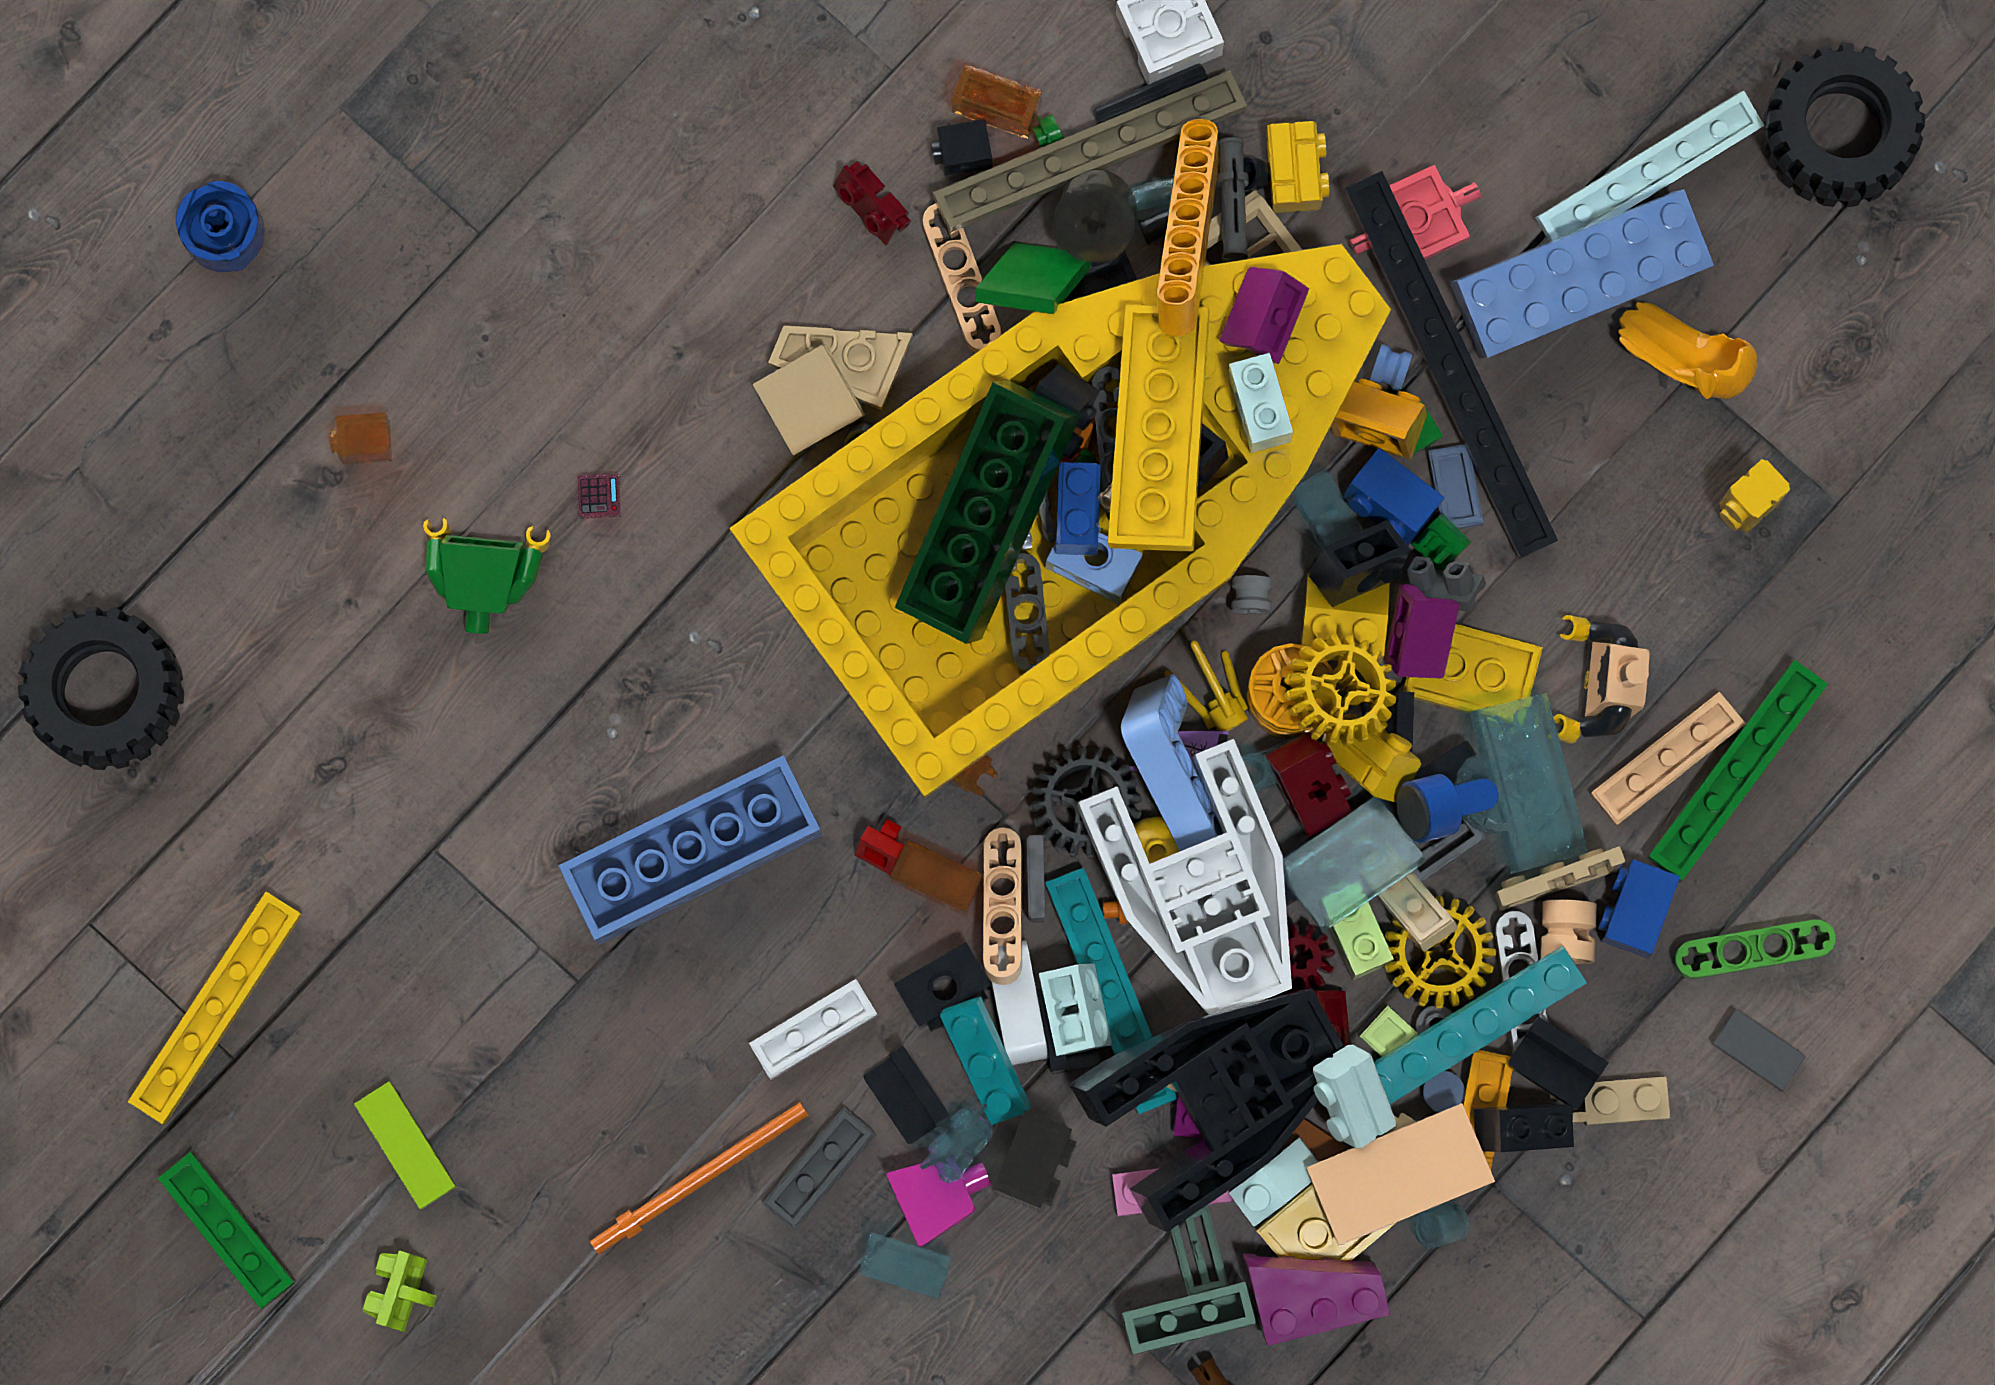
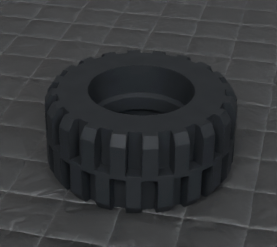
M1841 43L1838 50L1832 51L1829 45L1817 48L1813 56L1805 54L1795 62L1792 69H1787L1768 102L1769 105L1763 119L1764 127H1766L1763 135L1764 149L1771 151L1768 161L1774 171L1781 169L1784 173L1781 181L1789 189L1794 184L1803 190L1800 196L1808 201H1811L1813 196L1823 198V206L1834 207L1837 201H1844L1845 207L1858 206L1863 199H1866L1868 202L1881 197L1885 190H1891L1900 181L1921 147L1923 141L1921 132L1925 127V114L1919 111L1923 103L1919 91L1912 92L1910 89L1914 80L1907 71L1899 74L1894 69L1897 61L1888 55L1884 61L1875 57L1877 49L1865 46L1862 52L1854 51V45ZM1834 93L1851 95L1863 101L1874 112L1879 122L1881 135L1875 149L1868 155L1859 158H1840L1824 151L1812 139L1807 128L1806 115L1811 104L1821 96Z
M99 607L85 608V613L80 615L72 611L62 615L64 622L55 626L53 623H50L42 630L46 634L39 643L33 640L27 651L32 655L29 662H22L19 674L24 677L23 684L18 685V697L24 702L22 713L26 722L32 726V732L49 749L70 763L80 767L86 765L93 770H106L107 766H114L117 769L128 767L130 760L138 758L142 761L151 755L149 749L156 743L162 746L169 738L165 734L169 726L176 727L180 717L176 712L178 704H183L184 691L180 688V681L183 680L181 668L175 661L176 656L162 637L142 619L135 615L129 616L122 610L115 608L102 611ZM100 652L118 653L132 663L138 674L139 688L133 705L121 718L107 725L90 726L78 721L70 713L65 703V687L71 672L82 660Z

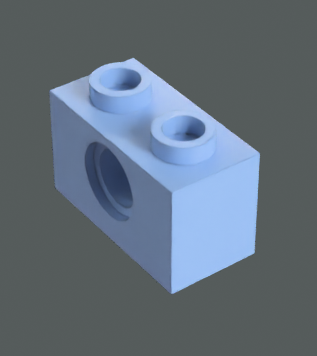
M1099 525L1098 549L1102 550L1107 556V561L1101 566L1089 565L1085 561L1084 555L1055 554V542L1046 560V569L1118 605L1120 604L1141 563L1142 553L1136 551L1137 549L1109 548L1108 536L1100 533L1101 527Z

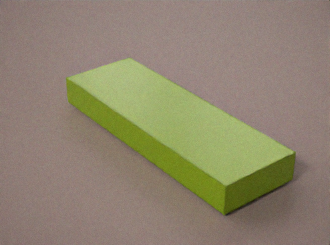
M390 1081L354 1103L420 1210H423L457 1188Z

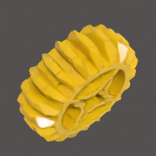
M1337 633L1331 634L1327 638V642L1318 637L1312 642V648L1304 646L1298 652L1300 659L1294 658L1290 662L1289 667L1294 673L1288 674L1285 677L1284 683L1293 687V689L1288 690L1284 694V699L1296 701V705L1289 710V715H1302L1304 719L1298 724L1299 729L1303 730L1311 725L1314 728L1311 736L1312 739L1317 740L1325 733L1327 745H1334L1339 737L1344 746H1350L1354 742V738L1362 743L1369 738V732L1377 734L1382 729L1380 721L1386 722L1390 719L1392 714L1387 707L1394 705L1397 697L1387 691L1396 687L1397 681L1385 679V675L1391 671L1392 665L1385 664L1380 666L1377 661L1381 658L1382 651H1376L1372 655L1366 652L1369 648V640L1362 641L1356 647L1353 634L1347 635L1342 643ZM1329 660L1338 661V666L1333 670L1332 675L1312 676L1317 664ZM1355 669L1361 673L1366 683L1361 682L1357 678ZM1338 682L1343 686L1342 690L1347 692L1343 698L1337 693L1340 689H1334V685ZM1314 696L1324 702L1326 712L1317 704ZM1368 704L1363 717L1353 720H1342L1343 714L1348 710L1349 705Z
M1437 896L1435 899H1436V900L1441 904V906L1443 907V906H1444L1443 897H1442V896ZM1456 898L1452 900L1449 910H1445L1453 918L1458 929L1433 946L1438 947L1450 936L1451 940L1446 946L1448 950L1445 952V954H1450L1448 961L1440 958L1438 962L1433 963L1430 969H1427L1426 966L1431 960L1430 955L1433 951L1427 950L1423 952L1395 918L1392 920V924L1401 931L1400 934L1387 931L1384 937L1389 942L1396 944L1395 947H1389L1396 961L1390 962L1384 967L1387 973L1399 970L1401 974L1392 981V985L1396 988L1406 981L1410 986L1406 989L1403 995L1404 998L1410 999L1415 990L1422 993L1418 1000V1005L1422 1007L1428 1002L1429 996H1435L1434 1006L1436 1009H1442L1444 1004L1443 996H1448L1452 1007H1457L1460 1004L1457 994L1459 991H1461L1466 999L1471 1000L1475 995L1469 984L1472 983L1481 989L1486 985L1485 980L1477 973L1491 974L1493 971L1492 965L1482 962L1483 958H1492L1496 955L1495 949L1483 948L1482 944L1488 943L1494 938L1493 934L1490 932L1479 935L1477 931L1486 924V920L1480 918L1472 924L1468 919L1472 916L1475 909L1469 906L1463 915L1457 913L1460 901ZM1462 931L1467 935L1471 943L1473 953L1471 967L1463 963L1464 960L1455 950V942ZM1407 937L1415 943L1414 946L1423 955V963L1416 974L1410 969L1405 956ZM1438 969H1445L1452 974L1456 973L1462 977L1460 981L1445 986H1436L1425 982Z

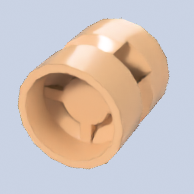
M1579 900L1543 901L1542 926L1548 929V933L1541 937L1540 959L1564 945L1575 964L1594 963L1595 938L1589 935V931L1596 927L1597 904Z

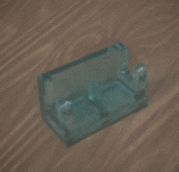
M1326 470L1300 483L1290 496L1321 548L1363 530L1332 480L1330 473Z
M871 1232L867 1243V1250L860 1266V1275L940 1299L952 1258Z

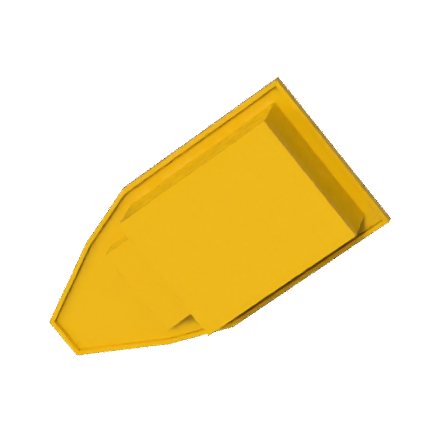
M1342 244L1204 266L1199 307H1209L1210 317L1202 423L1226 442L1229 458L1197 493L1193 552L1137 549L1136 551L1142 553L1141 563L1118 605L1045 568L1046 560L1056 541L1048 543L1047 539L1044 538L1040 514L1037 513L1030 529L1033 540L1032 548L1025 550L1022 548L1020 553L1032 555L1038 561L1041 568L1050 656L1026 673L1021 672L1015 666L1012 659L1005 588L983 638L968 644L894 607L992 382L1010 380L1035 393L1038 383L1058 364L1091 386L1092 379L1099 369L1106 366L1121 368L1125 305L1158 306L1157 289L1160 273L1059 304L1057 311L1053 314L1033 312L729 528L732 535L924 798H927L1232 578L1306 475L1391 311L1390 307ZM1250 267L1284 271L1310 288L1279 364L1273 363L1293 430L1291 442L1250 453L1227 374L1229 364L1256 357L1257 355L1248 349L1226 346L1220 342L1221 334L1247 270ZM1112 378L1111 382L1105 383L1106 391L1114 392V389L1119 387L1120 381ZM1114 402L1115 404L1107 403V409L1111 407L1118 408V402ZM1117 415L1113 416L1108 423L1109 433L1114 438H1116ZM1095 430L1087 450L1095 454L1096 461L1100 462L1097 433ZM1059 465L1047 490L1051 504V510L1049 511L1055 533ZM1100 504V533L1108 536L1109 520L1106 516L1105 508ZM1100 549L1097 550V555H1084L1085 561L1091 566H1101L1107 561L1106 554ZM1025 563L1017 564L1016 571L1011 572V576L1018 577L1020 584V593L1011 592L1013 598L1024 593L1037 595L1036 589L1028 592L1027 577L1034 574L1033 570H1026ZM1026 602L1016 607L1014 615L1018 622L1028 625L1037 620L1039 612L1035 605ZM1040 629L1029 634L1016 632L1017 638L1025 635L1026 650L1019 653V656L1027 658L1028 664H1035L1037 656L1043 655L1042 651L1035 650L1033 643V634L1042 635Z

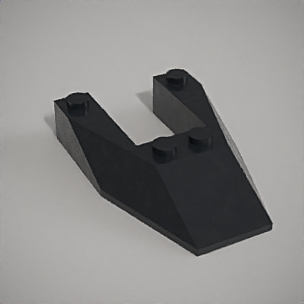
M1306 988L1188 1020L1104 1060L1069 1085L1088 1118L1107 1127L1173 1083L1204 1139L1130 1188L1148 1223L1168 1232L1267 1165L1318 1102L1314 1092V1086L1318 1083L1313 1073V1067L1326 1058H1332L1334 1053L1344 1048V1045L1313 989Z

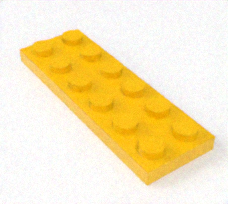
M1125 305L1108 532L1109 548L1193 552L1210 317L1209 307L1198 308L1197 323L1193 331L1183 336H1171L1162 332L1159 328L1158 306Z

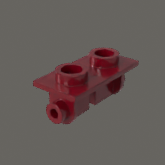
M857 161L850 167L845 165L842 168L833 187L843 203L851 206L864 221L867 230L877 236L886 246L896 230L901 232L912 222L908 218L909 211L903 207L891 192L881 199L876 196V194L884 189L885 185L867 164L862 166Z

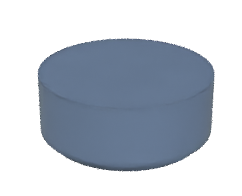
M1444 1071L1424 1083L1422 1097L1430 1110L1440 1113L1461 1104L1465 1097V1088L1457 1075Z

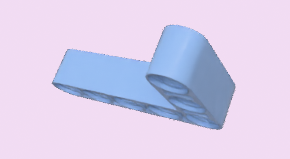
M1174 674L1134 689L1121 722V731L1125 744L1179 850L1183 851L1222 835L1223 831L1202 780L1178 734L1187 708V699L1179 679Z

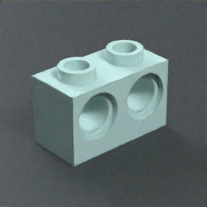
M1095 963L1077 964L1039 973L1056 1056L1076 1054L1111 1046L1112 1042Z

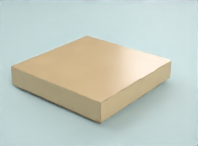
M825 343L753 384L792 455L799 453L865 415Z

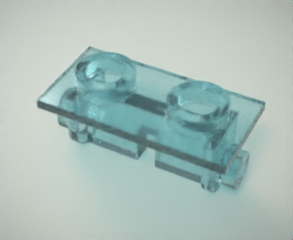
M984 1103L971 1110L964 1107L956 1112L948 1121L950 1126L948 1131L937 1137L929 1145L928 1151L930 1154L920 1165V1168L923 1170L934 1165L939 1170L938 1175L942 1181L946 1183L958 1181L973 1162L970 1155L972 1157L977 1156L993 1135L992 1123L988 1119L981 1117L987 1108V1104Z

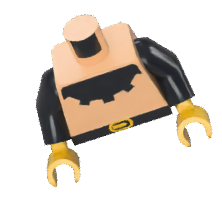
M1566 615L1562 619L1573 622V631L1570 635L1560 634V637L1577 642H1584L1589 637L1592 642H1588L1581 721L1578 722L1565 715L1557 714L1551 721L1564 725L1560 733L1551 734V736L1565 743L1572 744L1578 740L1581 734L1584 738L1618 734L1624 729L1628 720L1644 708L1647 679L1649 676V650L1638 648L1637 639L1626 626L1593 621L1590 625L1586 618Z

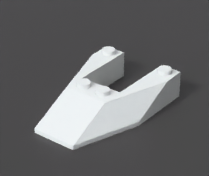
M1234 739L1197 753L1192 758L1223 831L1222 835L1149 864L1118 787L1082 800L1077 804L1091 842L1126 920L1208 1015L1262 1001L1292 989L1282 853Z

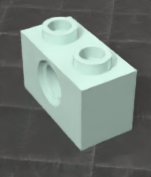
M1270 353L1229 364L1227 375L1250 453L1290 443L1293 430Z

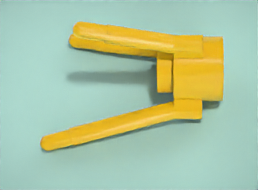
M1195 640L1192 641L1190 646L1216 699L1208 703L1211 709L1209 712L1180 681L1187 702L1202 717L1208 730L1216 727L1218 731L1227 732L1249 719L1245 713L1248 706L1242 697L1230 655L1227 651L1221 653L1232 696L1230 692L1226 694L1223 692L1199 643ZM1166 670L1164 676L1166 677L1173 673L1170 670Z

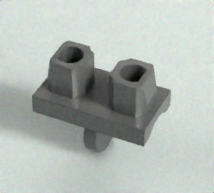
M1417 556L1407 569L1408 582L1406 584L1416 585L1426 598L1456 600L1459 604V611L1471 612L1477 593L1484 589L1486 585L1484 575L1472 574L1468 562L1454 561L1447 564L1445 570H1438L1434 568L1430 558Z

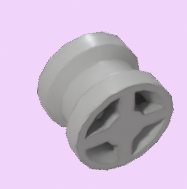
M1242 575L1232 578V588L1236 591V598L1231 603L1232 612L1245 615L1272 613V603L1268 600V592L1273 588L1272 578L1257 575Z

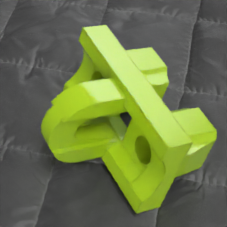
M399 1251L398 1255L380 1254L376 1266V1275L389 1278L390 1280L385 1295L370 1291L366 1296L363 1312L377 1319L376 1324L405 1332L414 1302L433 1308L437 1299L436 1295L418 1290L428 1260L403 1251Z

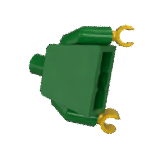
M445 518L442 520L443 528L439 532L434 533L431 532L432 523L430 519L425 520L423 528L430 539L426 543L425 572L439 596L446 598L447 608L466 610L464 629L466 632L474 634L488 633L490 613H505L509 605L521 601L536 581L543 558L542 552H545L550 546V531L547 530L544 541L535 542L531 539L534 526L529 527L526 531L527 548L524 549V542L451 535V527Z

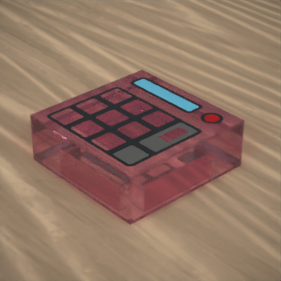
M619 474L578 476L580 519L621 517Z

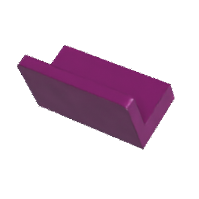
M1250 267L1247 270L1225 324L1220 342L1226 346L1248 349L1257 356L1270 353L1272 362L1279 364L1310 288L1284 271Z
M1400 584L1384 657L1385 662L1392 665L1391 669L1397 676L1437 679L1444 677L1459 611V604L1456 600L1426 598L1416 585Z

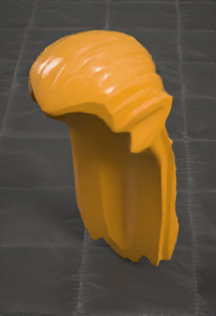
M1637 302L1636 310L1625 311L1619 319L1622 327L1618 331L1621 335L1619 341L1633 356L1646 361L1666 376L1682 384L1693 386L1699 395H1703L1706 399L1710 397L1721 399L1734 398L1745 390L1755 376L1757 353L1754 347L1743 339H1732L1725 334L1707 335L1648 302Z

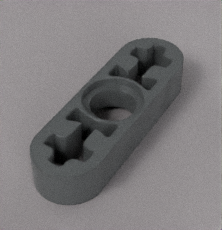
M1020 553L1012 572L1016 571L1017 564L1025 563L1026 570H1033L1034 574L1027 577L1028 592L1036 589L1037 595L1024 593L1013 598L1011 592L1020 593V584L1018 577L1011 576V574L1005 586L1012 659L1015 666L1021 672L1026 673L1050 656L1041 568L1038 561L1032 555ZM1021 603H1031L1038 609L1039 616L1034 623L1028 625L1021 624L1015 618L1014 611ZM1040 629L1042 635L1033 634V643L1035 650L1042 651L1043 655L1037 656L1035 664H1028L1027 658L1019 656V653L1026 650L1025 635L1017 638L1016 632L1029 634Z

